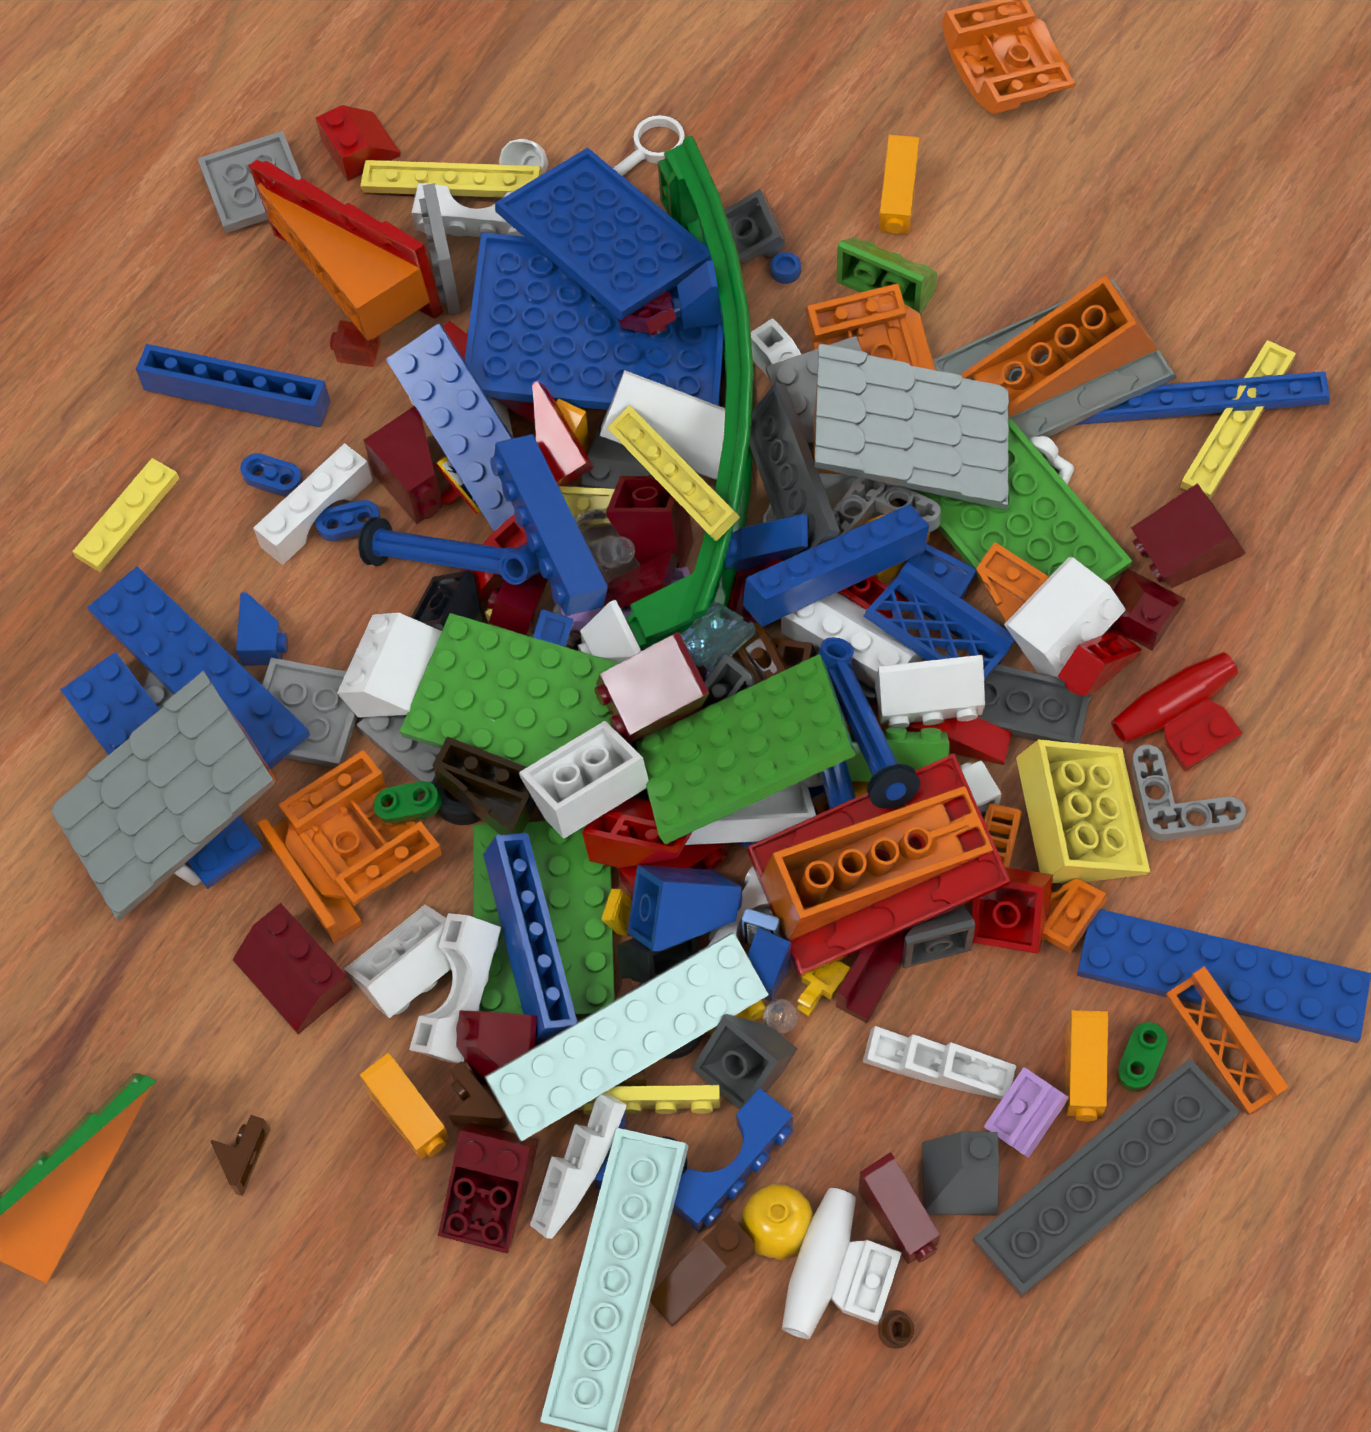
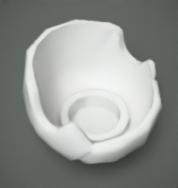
M517 139L509 141L502 148L499 165L541 166L544 174L547 170L548 159L545 150L536 142L527 139Z

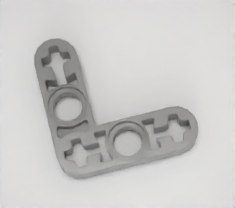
M860 477L832 511L839 529L841 528V534H838V537L864 525L875 511L887 515L904 507H895L890 504L896 498L906 500L907 503L904 506L909 504L913 508L916 506L915 510L920 515L925 516L923 519L929 524L928 532L939 527L941 523V508L934 500L906 487ZM851 507H857L862 510L856 516H849L844 513L845 510Z
M1142 745L1135 750L1131 760V769L1145 829L1151 838L1157 841H1167L1237 830L1242 825L1246 815V808L1243 802L1235 797H1220L1175 804L1162 752L1153 745ZM1143 756H1147L1149 761H1153L1151 767L1152 775L1148 777L1147 766L1144 762H1141ZM1151 785L1158 786L1163 790L1164 796L1161 799L1153 800L1146 795L1145 789ZM1225 808H1229L1231 813H1237L1234 820H1229L1228 815H1222ZM1211 810H1213V816H1216L1214 823H1212ZM1192 811L1199 812L1204 816L1205 823L1200 826L1191 825L1187 821L1186 815ZM1176 814H1179V825L1181 828H1178V821L1174 822ZM1157 818H1162L1163 822L1168 823L1166 829H1161L1159 824H1155Z

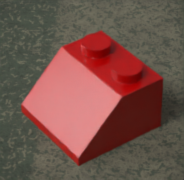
M341 105L315 117L321 141L347 181L363 174L365 160L391 161L401 156L399 150L372 111Z
M1005 867L1011 880L1010 883L992 893L973 900L972 918L976 926L972 943L1038 954L1041 948L1045 923L1050 911L1053 875Z

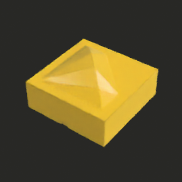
M611 889L601 920L617 935L628 936L627 931L632 899L622 889Z

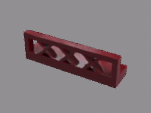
M912 928L861 950L837 992V1008L868 1023L902 963L905 937Z

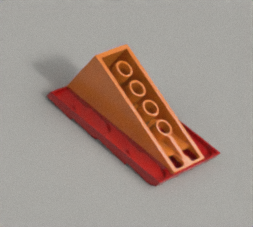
M256 160L248 165L274 236L286 241L367 342H370L417 310L434 319L443 314L428 256L425 254L424 244L387 221L381 223L350 203L344 205L305 179H295L268 161L261 162Z
M954 753L916 770L915 772L920 780L919 790L911 800L899 807L890 809L878 808L873 805L868 793H865L747 847V853L766 895L773 916L779 919L782 938L791 942V960L798 977L846 958L857 951L952 911L956 907L992 893L1010 883L1011 880Z

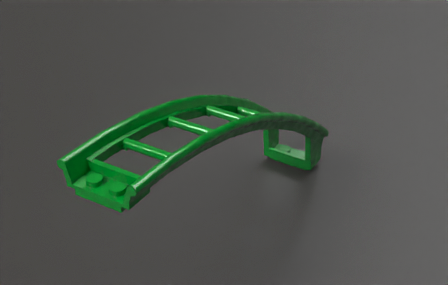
M688 136L683 140L682 144L664 152L665 159L658 161L660 200L667 214L707 247L710 259L714 263L719 304L722 312V328L724 330L722 352L727 387L724 439L715 492L740 518L717 541L705 531L694 573L632 603L631 613L626 618V621L641 651L677 632L680 633L683 641L691 634L697 635L701 642L700 646L703 647V654L699 665L707 662L713 625L716 620H724L737 570L725 568V558L733 532L746 526L753 470V453L749 443L751 437V417L754 410V368L750 314L737 248L720 194L694 137Z

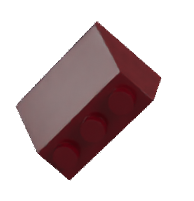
M282 903L278 904L252 926L233 958L234 963L297 1034L302 1032L352 990L346 974Z

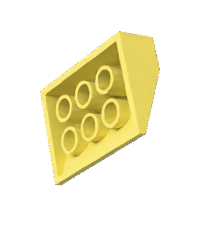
M1038 739L1016 757L1040 873L1052 874L1053 883L1066 884L1075 878L1083 882L1147 875L1150 873L1122 748Z

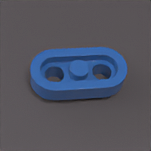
M251 454L242 461L240 466L243 479L248 485L280 496L287 497L303 482L301 472L296 465L264 454ZM259 471H262V472H263L261 475H258V476H255V475H254L256 472H259ZM285 481H292L289 484H283Z
M359 500L325 508L316 518L315 523L318 533L323 539L338 541L359 536L365 522H360L363 518L377 517L381 519L375 503L369 500ZM332 525H338L335 529H329Z

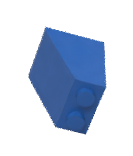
M637 865L627 933L650 950L662 951L735 922L737 911L742 906L741 886L715 870Z

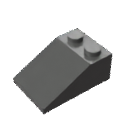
M602 420L588 454L594 468L583 474L581 487L615 489L620 476H652L623 444L600 436Z

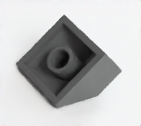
M961 905L952 911L912 927L904 941L903 967L908 968L971 951L976 925L965 906Z
M726 1014L719 1022L691 1069L710 1085H719L720 1093L737 1108L741 1109L759 1088L766 1092L775 1083L798 1049L771 1026Z
M958 1132L922 1142L923 1207L928 1215L997 1216L999 1181L998 1132Z

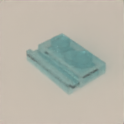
M716 602L708 610L707 614L699 618L681 637L694 663L698 666H705L708 668V672L711 673L726 653L731 656L755 634V624L752 622L748 624L743 621L742 616Z

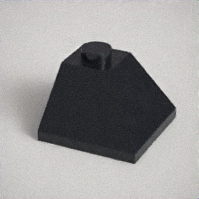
M470 570L432 577L411 618L440 631L443 630L450 613L482 622L483 618L474 574Z

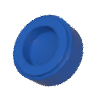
M789 252L775 255L770 263L772 278L782 284L796 281L801 274L800 259L795 254Z

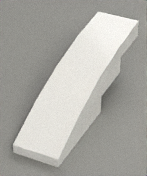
M877 1026L870 1030L863 1063L900 1075L997 1099H1002L1012 1085L1016 1069L1014 1064L951 1042L945 1046L914 1034L906 1037Z
M602 1093L596 1097L588 1126L575 1124L565 1157H551L530 1224L531 1227L545 1238L552 1239L576 1209L595 1179L612 1145L616 1128H619L627 1105L610 1094Z

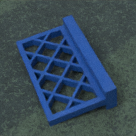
M907 563L901 569L898 577L872 603L863 616L927 661L958 658L956 649H967L970 656L979 655L978 652L987 657L983 658L984 680L997 665L1001 664L1015 642L1008 630L910 563ZM896 591L908 599L909 602L897 601L894 592ZM891 610L894 619L886 618L877 611ZM901 611H913L915 620L903 619ZM923 614L932 620H924ZM907 629H919L921 638L912 636L907 632ZM928 630H940L942 638H931ZM950 632L959 639H952ZM934 648H946L949 657L941 656L935 652Z

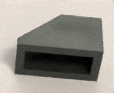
M694 937L662 951H652L635 938L618 944L620 977L646 983L697 953V938Z

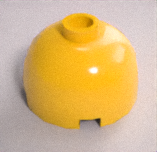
M771 1184L760 1188L750 1196L742 1211L741 1226L754 1241L756 1254L783 1261L799 1254L814 1214L809 1201L799 1190L788 1185Z

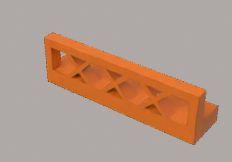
M266 818L257 823L264 840L333 944L363 925L347 898L322 897L296 864L285 847L289 826L287 819L273 828Z
M1205 966L1165 994L1248 1115L1289 1088ZM1194 986L1202 997L1200 1011L1185 1008L1177 995ZM1205 1004L1208 1006L1212 1013L1204 1012ZM1190 1015L1198 1016L1197 1024ZM1203 1017L1218 1020L1222 1026L1220 1041L1206 1038L1201 1032ZM1226 1033L1233 1042V1044L1225 1042ZM1211 1045L1219 1046L1218 1055ZM1224 1047L1240 1052L1243 1057L1241 1071L1226 1068L1222 1062ZM1247 1064L1254 1074L1246 1072ZM1232 1075L1240 1076L1239 1085ZM1245 1078L1259 1080L1268 1094L1251 1104L1243 1092Z

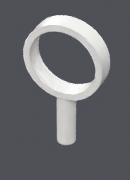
M662 115L652 116L641 121L634 131L635 151L613 169L623 176L642 160L658 164V161L665 159L664 152L656 153L646 150L639 142L641 135L653 127H667L675 131L679 136V141L676 145L678 146L685 139L684 130L680 123L671 117Z

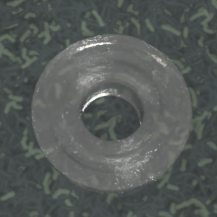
M778 998L767 1005L763 1016L764 1024L771 1026L779 1034H784L796 1026L798 1013L790 1001Z

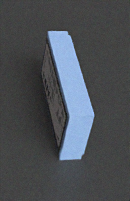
M745 909L742 918L744 943L752 945L759 927L780 937L778 917Z

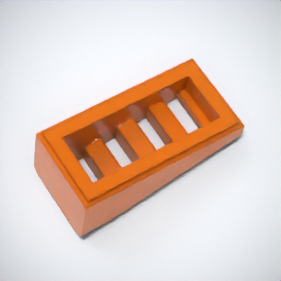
M989 803L984 822L988 831L1009 836V839L991 836L995 847L1006 850L1005 853H998L1004 867L1009 868L1022 811Z

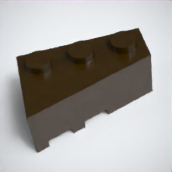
M447 736L432 765L437 782L498 834L523 833L536 807L534 799L519 775V772L527 767Z

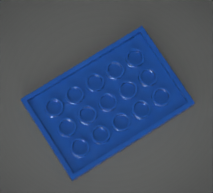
M589 148L584 149L495 202V212L620 320H623L624 317L631 315L645 304L679 284L706 261H711L708 249L702 242Z

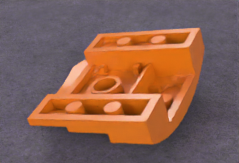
M993 0L945 12L941 24L953 63L971 95L988 112L995 114L1019 108L1022 102L1047 97L1049 93L1074 87L1075 82L1069 73V64L1055 46L1045 22L1036 17L1027 0Z
M898 283L808 305L805 312L813 350L818 349L819 343L831 345L856 336L862 352H867V355L906 362L910 366L936 370L926 340L920 313L904 304Z
M364 749L278 804L281 812L289 822L285 847L296 864L322 897L347 898L354 906L380 888H386L410 871L412 873L417 872L442 855L440 845L421 821L417 824L413 820L389 824L377 816L373 807L375 797L387 787L382 772ZM393 799L389 800L385 807L391 806Z

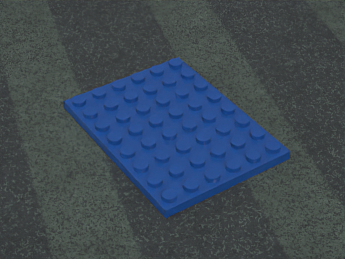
M481 232L465 363L488 398L533 402L532 384L539 381L548 388L555 402L561 399L575 407L608 410L623 372L626 370L718 406L724 336L721 307L720 324L684 329L682 317H677L676 320L667 324L665 331L656 335L623 329L612 312L525 237ZM676 285L668 290L672 301L674 298H678Z

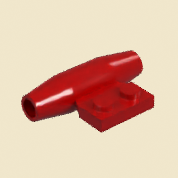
M1222 652L1178 671L1141 694L1111 721L1115 734L1126 744L1164 729L1165 745L1184 772L1242 735L1241 730L1226 709L1210 700L1238 675V669L1234 661L1227 653Z

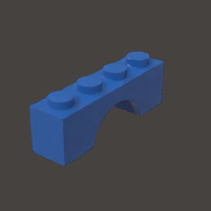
M761 1088L755 1092L736 1114L737 1126L743 1138L742 1148L736 1159L718 1171L700 1172L688 1168L681 1176L673 1212L698 1233L705 1226L711 1228L719 1220L723 1213L721 1207L729 1198L734 1201L740 1196L747 1185L744 1181L753 1171L758 1174L770 1160L768 1153L776 1144L780 1147L783 1146L794 1131L791 1128L793 1126V1115Z

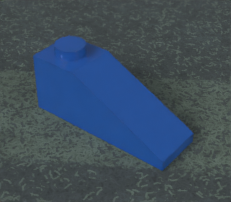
M800 514L736 530L731 536L725 558V568L743 571L780 558L785 560L807 548V515Z

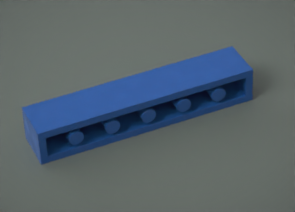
M146 344L136 367L138 377L143 389L146 391L316 427L322 426L331 402L325 381L150 344Z
M533 434L496 442L494 457L490 459L492 472L495 476H499L502 482L504 497L506 501H511L514 507L516 522L519 527L523 526L530 551L536 553L541 575L543 578L548 579L552 587L551 592L554 602L557 605L560 604L565 616L602 608L608 587Z
M910 504L747 577L743 606L763 627L923 553L929 524Z
M528 833L496 835L483 856L523 1015L537 1016L535 1045H539L577 1023V1018Z

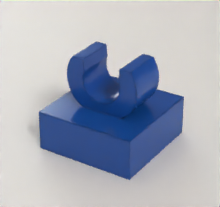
M541 609L533 638L566 647L574 619Z

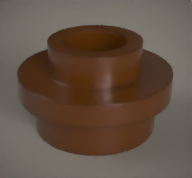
M890 1310L884 1313L878 1323L879 1338L889 1348L898 1349L906 1346L914 1335V1324L911 1318L900 1310ZM893 1323H894L895 1326H896V1333H895V1335H893V1333H892V1325H893Z

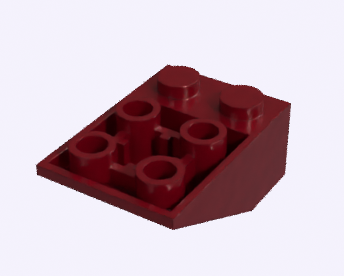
M471 1122L460 1129L438 1236L508 1254L532 1174L539 1139L528 1137L520 1141L516 1133Z

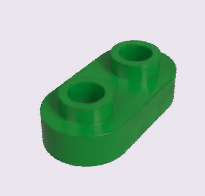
M419 781L383 789L375 797L373 807L377 816L389 824L422 819L437 813L442 805V794L432 783ZM426 793L423 800L417 801L420 794ZM393 799L392 805L389 807H385L386 803L389 800Z
M1152 1022L1141 1023L1134 1028L1117 1069V1079L1120 1085L1128 1091H1143L1150 1086L1167 1045L1166 1033L1159 1025ZM1143 1036H1153L1155 1038V1043H1146L1143 1039ZM1138 1066L1142 1069L1143 1073L1135 1075L1131 1072L1130 1067Z

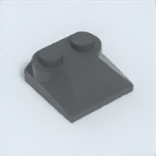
M760 189L725 209L737 248L740 265L760 255L774 256L783 249L786 240L773 208Z

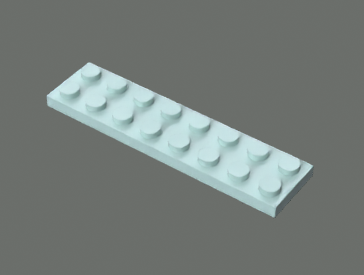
M730 933L486 1075L485 1079L518 1139L523 1141L716 1027L724 1015L734 1016L768 996V993L735 933Z
M616 1128L540 1422L577 1432L618 1431L689 1147L686 1143Z

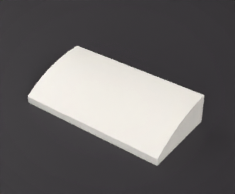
M624 370L603 420L600 436L621 443L607 427L630 405L695 472L717 480L724 439L725 408Z
M800 781L692 832L685 845L757 842L812 818L816 814L808 786Z

